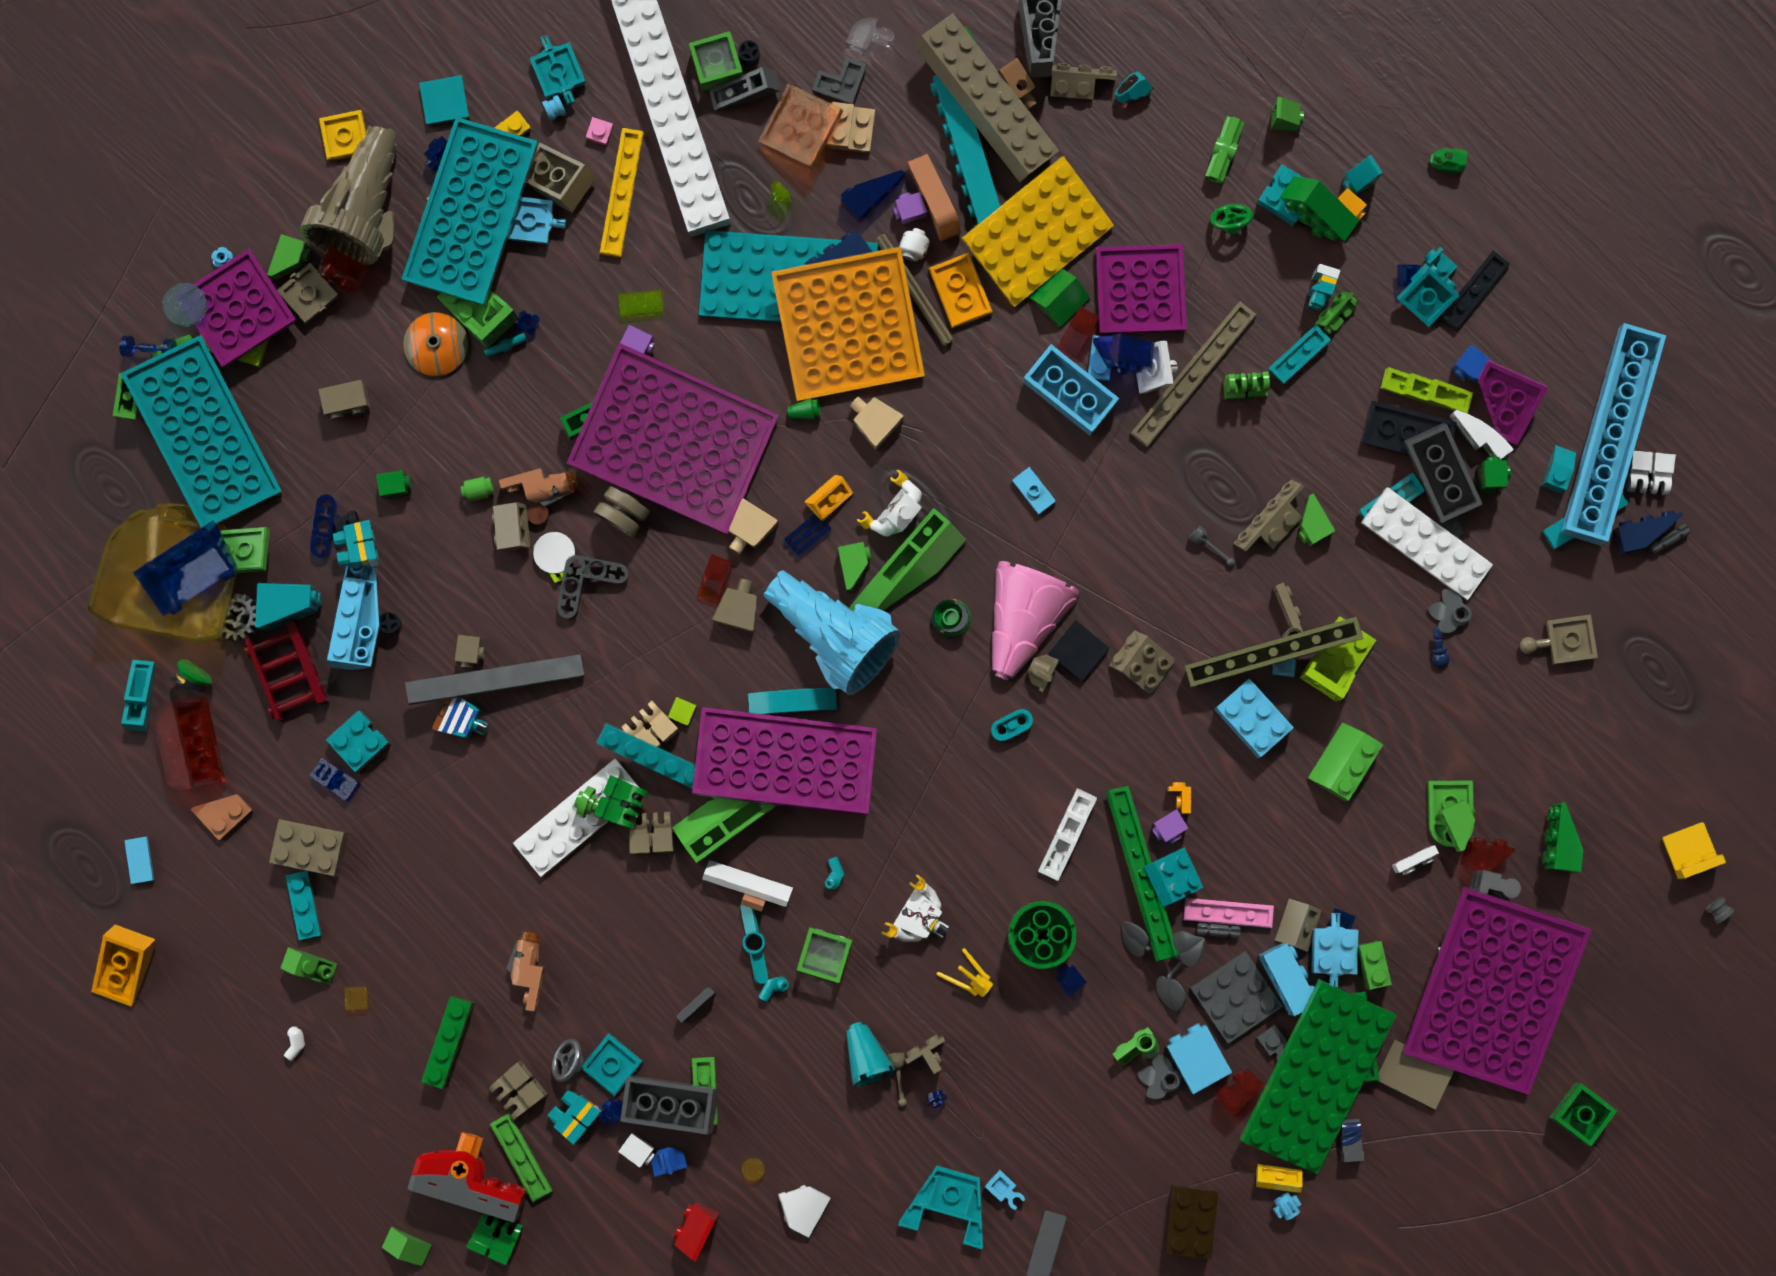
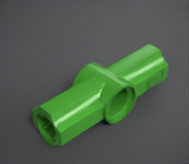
M1227 116L1220 137L1217 138L1212 151V159L1205 178L1213 183L1222 184L1229 163L1232 162L1238 147L1237 142L1244 122L1236 117Z

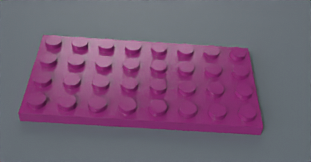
M702 707L692 795L868 816L877 728Z

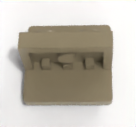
M935 1034L925 1041L927 1045L919 1049L916 1046L907 1051L906 1063L908 1064L923 1055L934 1074L942 1070L940 1066L943 1063L936 1050L932 1052L931 1049L945 1041L943 1035L938 1037Z

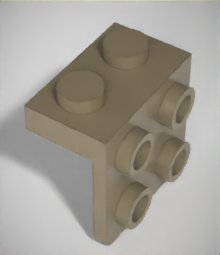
M1134 630L1126 639V643L1121 650L1115 654L1109 666L1115 671L1126 675L1146 693L1151 694L1174 664V658L1148 636Z

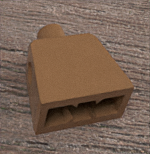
M1015 58L998 70L1027 109L1037 103L1031 94L1035 85L1018 58ZM1017 85L1022 87V91L1017 88Z

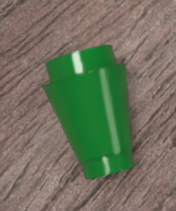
M810 398L789 406V418L816 419V417H820L821 409L818 399L813 400Z

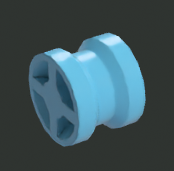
M558 95L554 96L551 101L545 100L542 102L551 122L558 116L567 115Z

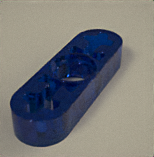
M328 494L321 495L316 501L310 551L318 558L327 557L332 549L335 529L334 516L337 515L338 503L334 497ZM327 499L332 503V507L327 508V514L331 515V518L320 516V513L325 514V508L322 506V503H326ZM323 520H327L330 524L326 532H320L318 529V524ZM317 534L323 537L328 536L327 540L323 538V545L326 546V550H322L321 553L315 549L321 542L320 538H316Z

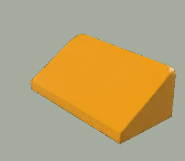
M834 475L812 494L805 503L823 521L854 493L842 476Z

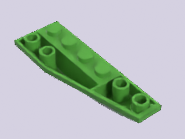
M933 508L862 591L849 609L854 611L855 605L861 604L884 611L937 574L967 539L949 520Z
M716 798L705 803L672 828L694 861L699 863L778 805Z

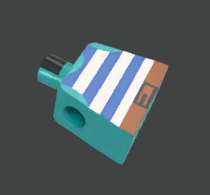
M462 697L444 700L432 729L469 739L473 731L484 736L489 723L479 719L480 709Z

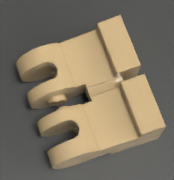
M651 700L648 706L653 710L652 716H649L643 709L639 711L643 716V720L645 722L648 721L651 725L649 730H646L643 726L644 723L635 716L631 720L636 724V730H632L626 723L622 728L625 732L661 748L663 745L658 741L659 739L666 744L680 730Z

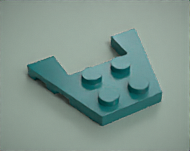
M936 1165L900 1219L898 1225L918 1231L923 1210L926 1208L968 1220L963 1244L982 1249L980 1177Z

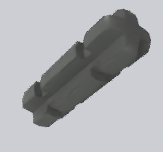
M1686 524L1677 527L1676 530L1674 529L1661 536L1658 540H1654L1649 544V548L1656 554L1663 550V548L1691 533L1690 529Z
M1198 923L1197 934L1239 938L1240 927Z

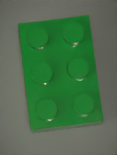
M1294 176L1280 196L1285 202V207L1298 214V219L1305 225H1309L1312 228L1311 232L1319 238L1327 237L1332 241L1336 239L1345 241L1359 221L1320 180Z

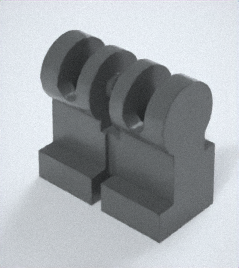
M1475 870L1473 871L1470 889L1485 894L1491 891L1499 898H1515L1521 892V885L1516 879H1501L1502 874Z

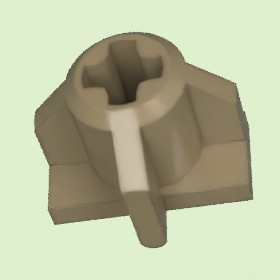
M1047 654L1035 657L1027 671L1031 683L1040 687L1039 690L1042 692L1048 681L1052 680L1053 671L1059 661Z

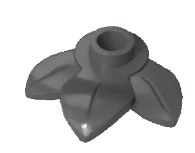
M1449 589L1442 590V602L1434 603L1428 607L1429 614L1435 620L1440 621L1438 628L1443 633L1453 632L1458 626L1467 624L1472 617L1471 609L1463 604L1461 596ZM1458 611H1462L1464 613V617L1462 619L1457 617Z
M1160 1054L1152 1058V1066L1142 1068L1137 1072L1139 1079L1149 1086L1146 1096L1152 1099H1160L1168 1091H1175L1181 1085L1180 1074L1173 1070L1171 1061ZM1168 1076H1173L1174 1082L1172 1084H1167L1166 1078Z

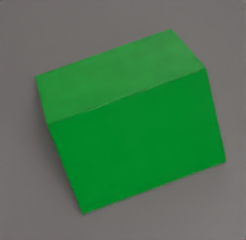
M1061 269L1043 283L1029 299L1061 328L1090 299V296L1077 277Z

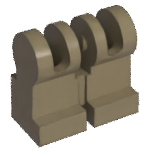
M653 812L652 826L654 825V833H648L650 822L647 813H642L641 825H637V818L630 816L629 821L635 824L633 830H630L629 835L631 855L651 854V847H653L654 854L675 853L671 812H664L663 824H659L658 812Z
M522 1061L513 1065L488 1088L492 1093L499 1087L503 1088V1092L496 1098L498 1101L509 1097V1093L514 1089L517 1091L518 1095L514 1098L511 1097L507 1101L508 1103L503 1106L507 1110L512 1105H517V1110L510 1115L513 1120L548 1094L536 1079L528 1082L533 1075Z

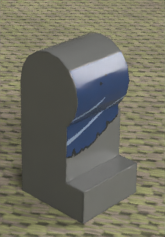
M1345 1119L1340 1128L1341 1161L1343 1162L1364 1161L1359 1119Z

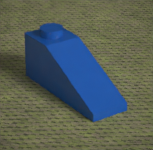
M1471 344L1452 369L1459 379L1463 381L1466 379L1468 382L1479 384L1478 377L1487 359H1491Z

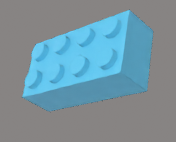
M1052 344L1023 378L1025 385L1089 436L1093 434L1119 400L1115 394Z

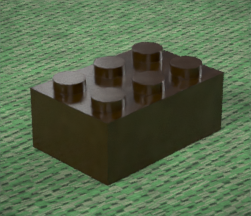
M1171 1184L1164 1248L1166 1254L1211 1260L1218 1202V1191L1216 1189Z

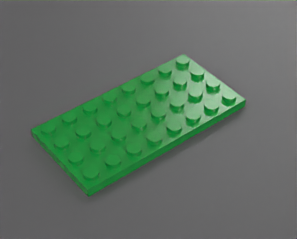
M1318 979L1240 1140L1318 1174L1397 1015Z

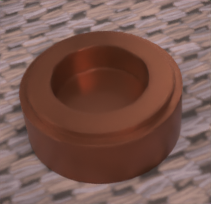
M533 503L527 509L528 520L534 525H542L548 520L549 511L541 503Z

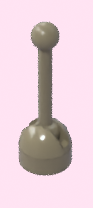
M904 1052L888 1054L887 1057L896 1070L900 1096L898 1104L901 1107H905L907 1100L904 1098L900 1069L905 1064Z

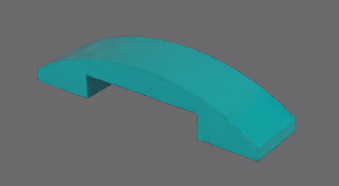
M833 688L748 693L749 713L766 715L772 713L837 710L836 689Z

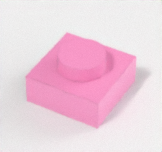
M592 117L586 139L607 146L614 125Z

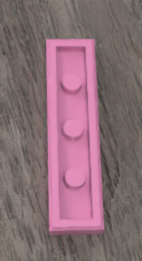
M1185 898L1183 920L1272 928L1274 906Z

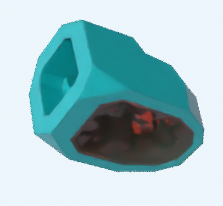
M1137 71L1130 74L1119 85L1115 92V98L1120 103L1127 104L1146 97L1154 88Z

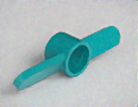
M741 905V914L746 933L743 938V947L750 954L756 983L764 984L768 980L763 953L766 941L764 936L759 933L755 909ZM752 934H756L762 939V946L757 951L750 950L746 945L747 938Z

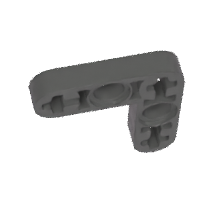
M569 556L565 562L558 598L557 611L559 615L564 618H571L576 614L583 577L622 583L628 577L626 566L618 562L585 556ZM574 559H577L578 564H581V568H577L575 575H580L579 579L573 576L566 577L567 573L572 574V567L569 566V562L573 563ZM594 563H599L603 566L601 574L593 575L590 568ZM606 565H611L609 570L614 571L617 570V567H621L624 576L621 575L619 579H616L614 574L608 573L609 577H604L607 572ZM575 581L577 583V590L573 593L567 592L565 590L566 582ZM563 594L569 597L576 596L575 601L573 599L570 600V606L573 607V611L570 610L568 614H565L564 610L561 609V605L565 606L567 598H562Z

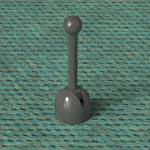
M1200 525L1189 536L1188 539L1195 544L1205 543L1227 561L1228 566L1235 565L1233 558L1226 556L1207 540V532Z

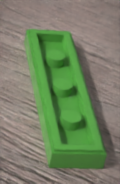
M508 1113L492 1122L490 1126L524 1188L527 1189L529 1197L534 1202L552 1192L553 1189L515 1120L510 1116L511 1113Z

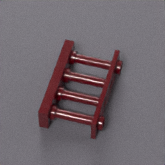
M294 619L286 622L287 629L279 635L256 644L253 639H244L246 642V646H244L248 658L252 657L270 703L268 707L269 714L272 719L275 718L279 722L285 721L283 712L310 701L317 702L319 705L329 703L300 625ZM287 640L293 641L296 649H293L292 653L265 664L262 663L258 652ZM296 660L297 662L301 661L303 669L300 673L270 684L266 672ZM304 680L305 682L309 681L311 687L309 693L278 704L274 692Z

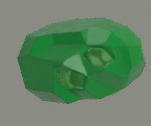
M1455 148L1440 149L1431 155L1429 162L1434 169L1442 173L1462 175L1466 167L1467 151Z

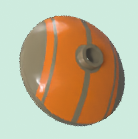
M431 312L418 317L410 324L404 336L403 349L408 362L416 371L426 376L441 377L456 371L462 365L468 353L469 340L464 327L456 318L441 312ZM433 338L437 339V343L435 345L430 344V341Z

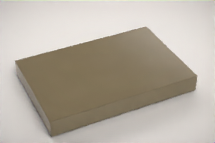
M1393 1039L1379 1068V1082L1436 1110L1454 1070L1403 1054L1402 1050L1405 1044Z

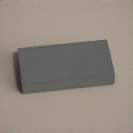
M707 987L678 1013L676 1018L681 1023L684 1022L716 992L712 987Z

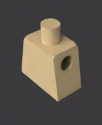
M857 397L850 405L858 413L854 418V424L875 450L904 420V416L877 398H873L866 404L860 397Z
M743 498L728 530L730 534L735 536L729 548L738 554H741L746 545L756 549L778 525V520Z

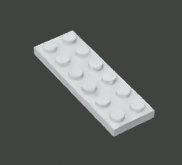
M1388 487L1385 488L1361 522V524L1451 590L1457 592L1465 600L1470 598L1493 565Z
M616 759L612 760L513 842L540 877L544 876L608 823V821L595 817L593 812L590 816L586 815L584 819L576 816L577 808L574 807V803L580 791L584 792L587 786L596 789L597 800H600L601 796L608 799L609 797H606L603 791L610 775L639 787ZM623 801L621 807L626 808L629 803Z

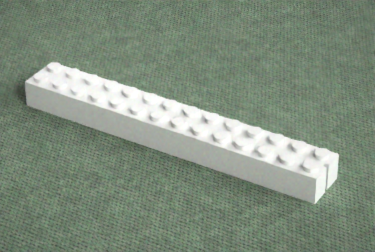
M611 0L689 237L703 234L706 230L712 231L730 225V218L657 0Z

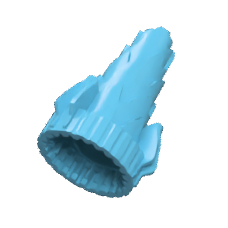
M784 570L778 572L777 577L770 583L766 592H764V598L782 612L784 617L796 628L795 632L810 643L811 646L809 648L818 654L816 661L829 685L833 689L840 688L847 695H853L869 684L889 661L899 643L900 631L892 625L891 615L887 612L861 604H856L854 611H852L839 600L835 602L824 592L814 590L803 580L799 582Z

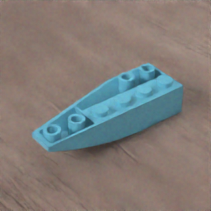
M346 566L327 661L332 668L346 670L371 668L380 626L376 566H359V568L354 570L352 566Z

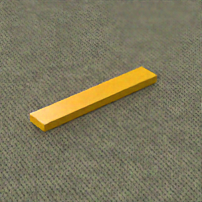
M622 128L600 255L622 258L644 131Z

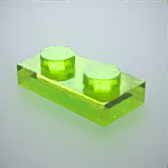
M662 290L618 294L621 317L664 313Z

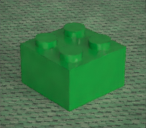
M1575 1082L1549 1118L1584 1145L1591 1147L1617 1110L1582 1083Z

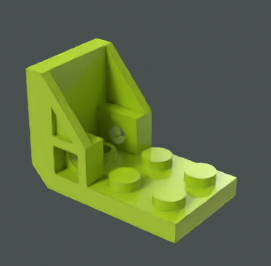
M1339 616L1335 623L1343 621L1345 619ZM1362 631L1364 638L1362 640L1315 653L1303 670L1300 679L1335 702L1342 700L1353 682L1355 672L1376 642V639Z

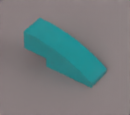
M132 660L124 696L125 708L121 722L124 730L147 732L155 663L152 661Z

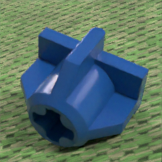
M673 1146L657 1150L651 1161L654 1177L665 1173L671 1175L673 1171L687 1167L684 1152Z

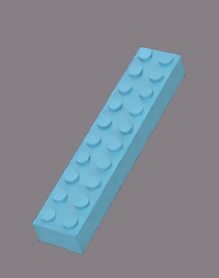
M1626 323L1618 329L1560 534L1600 546L1609 541L1666 335Z

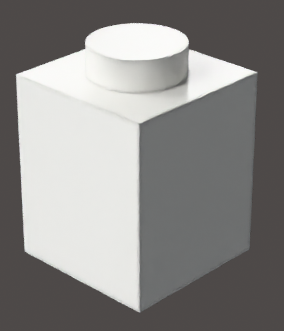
M633 1132L618 1152L638 1167H641L643 1163L648 1165L655 1156L652 1153L655 1147Z

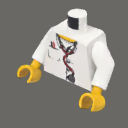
M896 470L899 473L898 478L894 479L891 477V481L902 487V489L877 520H873L867 512H862L865 519H857V521L864 529L870 528L886 537L902 532L922 508L919 503L922 497L921 491L900 470Z
M916 875L919 878L917 884L909 883L914 888V891L895 923H885L890 929L887 933L882 932L883 935L903 942H919L923 938H927L931 931L940 937H943L949 926L938 920L942 913L940 910L941 902L936 892L919 875Z

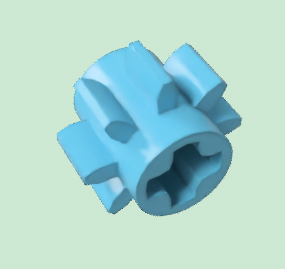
M1287 1192L1274 1200L1277 1206L1273 1210L1278 1218L1284 1216L1285 1220L1288 1221L1300 1213L1298 1207L1302 1204L1297 1196H1290Z

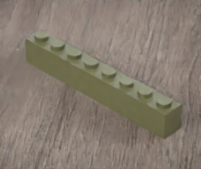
M1354 617L1185 665L1190 686L1197 687L1364 638L1358 618Z

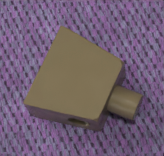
M740 578L737 590L726 589L713 616L714 622L754 633L758 597L749 594L752 581Z

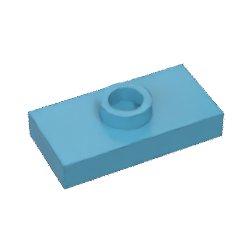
M1030 467L1012 480L1038 515L1056 502Z

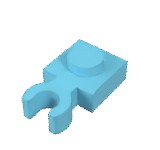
M1000 1169L985 1185L1001 1202L1006 1197L1009 1206L1014 1210L1017 1209L1016 1205L1013 1204L1015 1197H1019L1022 1201L1025 1200L1020 1192L1013 1191L1016 1184Z

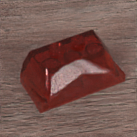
M207 696L166 703L161 707L153 718V724L167 784L175 789L189 790L226 782Z

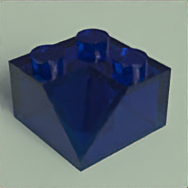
M1123 334L1093 338V344L1106 367L1116 370V374L1128 375L1129 372L1143 373L1145 369H1152L1154 342Z

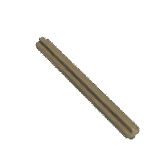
M885 234L876 238V242L881 250L894 248ZM904 264L909 294L944 346L950 344L953 341V337Z

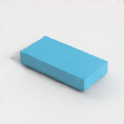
M148 837L124 840L131 884L155 880Z

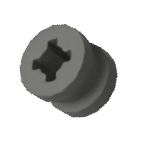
M1723 896L1713 901L1705 909L1707 913L1714 916L1716 924L1724 921L1734 912V909L1726 904V899Z

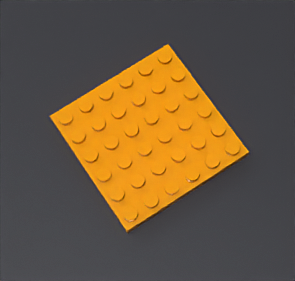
M901 247L772 271L797 401L925 376Z

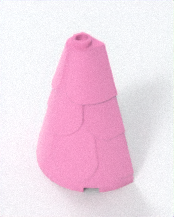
M1006 561L998 562L995 571L994 632H992V671L996 672V677L1008 680V678L1013 679L1036 654L1038 647L1054 631L1056 625L1077 602L1080 595L1078 589L1073 586L1070 588L1065 587L1066 582L1019 564L1012 567Z

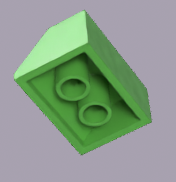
M1341 723L1308 776V779L1344 802L1349 801L1383 744L1366 733Z

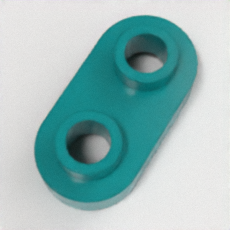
M1025 709L1016 710L995 721L991 727V734L998 741H1006L1028 730L1033 723V717ZM1019 717H1024L1026 722L1025 724L1020 725L1017 722V719ZM1001 726L1006 729V733L1003 735L998 733V728Z

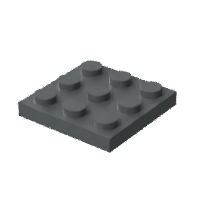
M1243 951L1190 987L1227 1044L1283 1007L1246 951Z

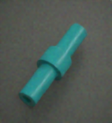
M524 333L510 339L505 338L499 341V344L484 350L487 358L501 352L506 353L512 350V347L527 341Z

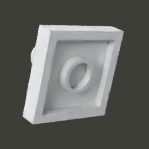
M1158 341L1133 351L1139 394H1146L1174 384L1172 374L1176 373L1178 366L1171 367V365H1177V363L1169 358L1167 341Z

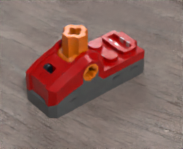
M465 1132L461 1133L456 1150H439L418 1156L407 1188L416 1193L510 1222H515L520 1218L527 1195V1189L509 1182L501 1184L502 1180L493 1177L484 1179L485 1165L479 1155L484 1138ZM463 1164V1168L466 1169V1171L462 1172V1167H460L459 1165Z

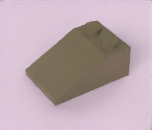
M539 142L525 185L545 198L552 200L556 205L573 212L596 177L585 164Z

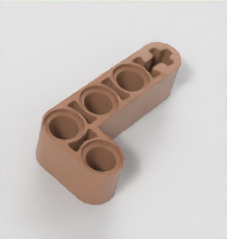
M928 154L908 161L909 171L933 219L940 241L942 242L961 234L956 211Z

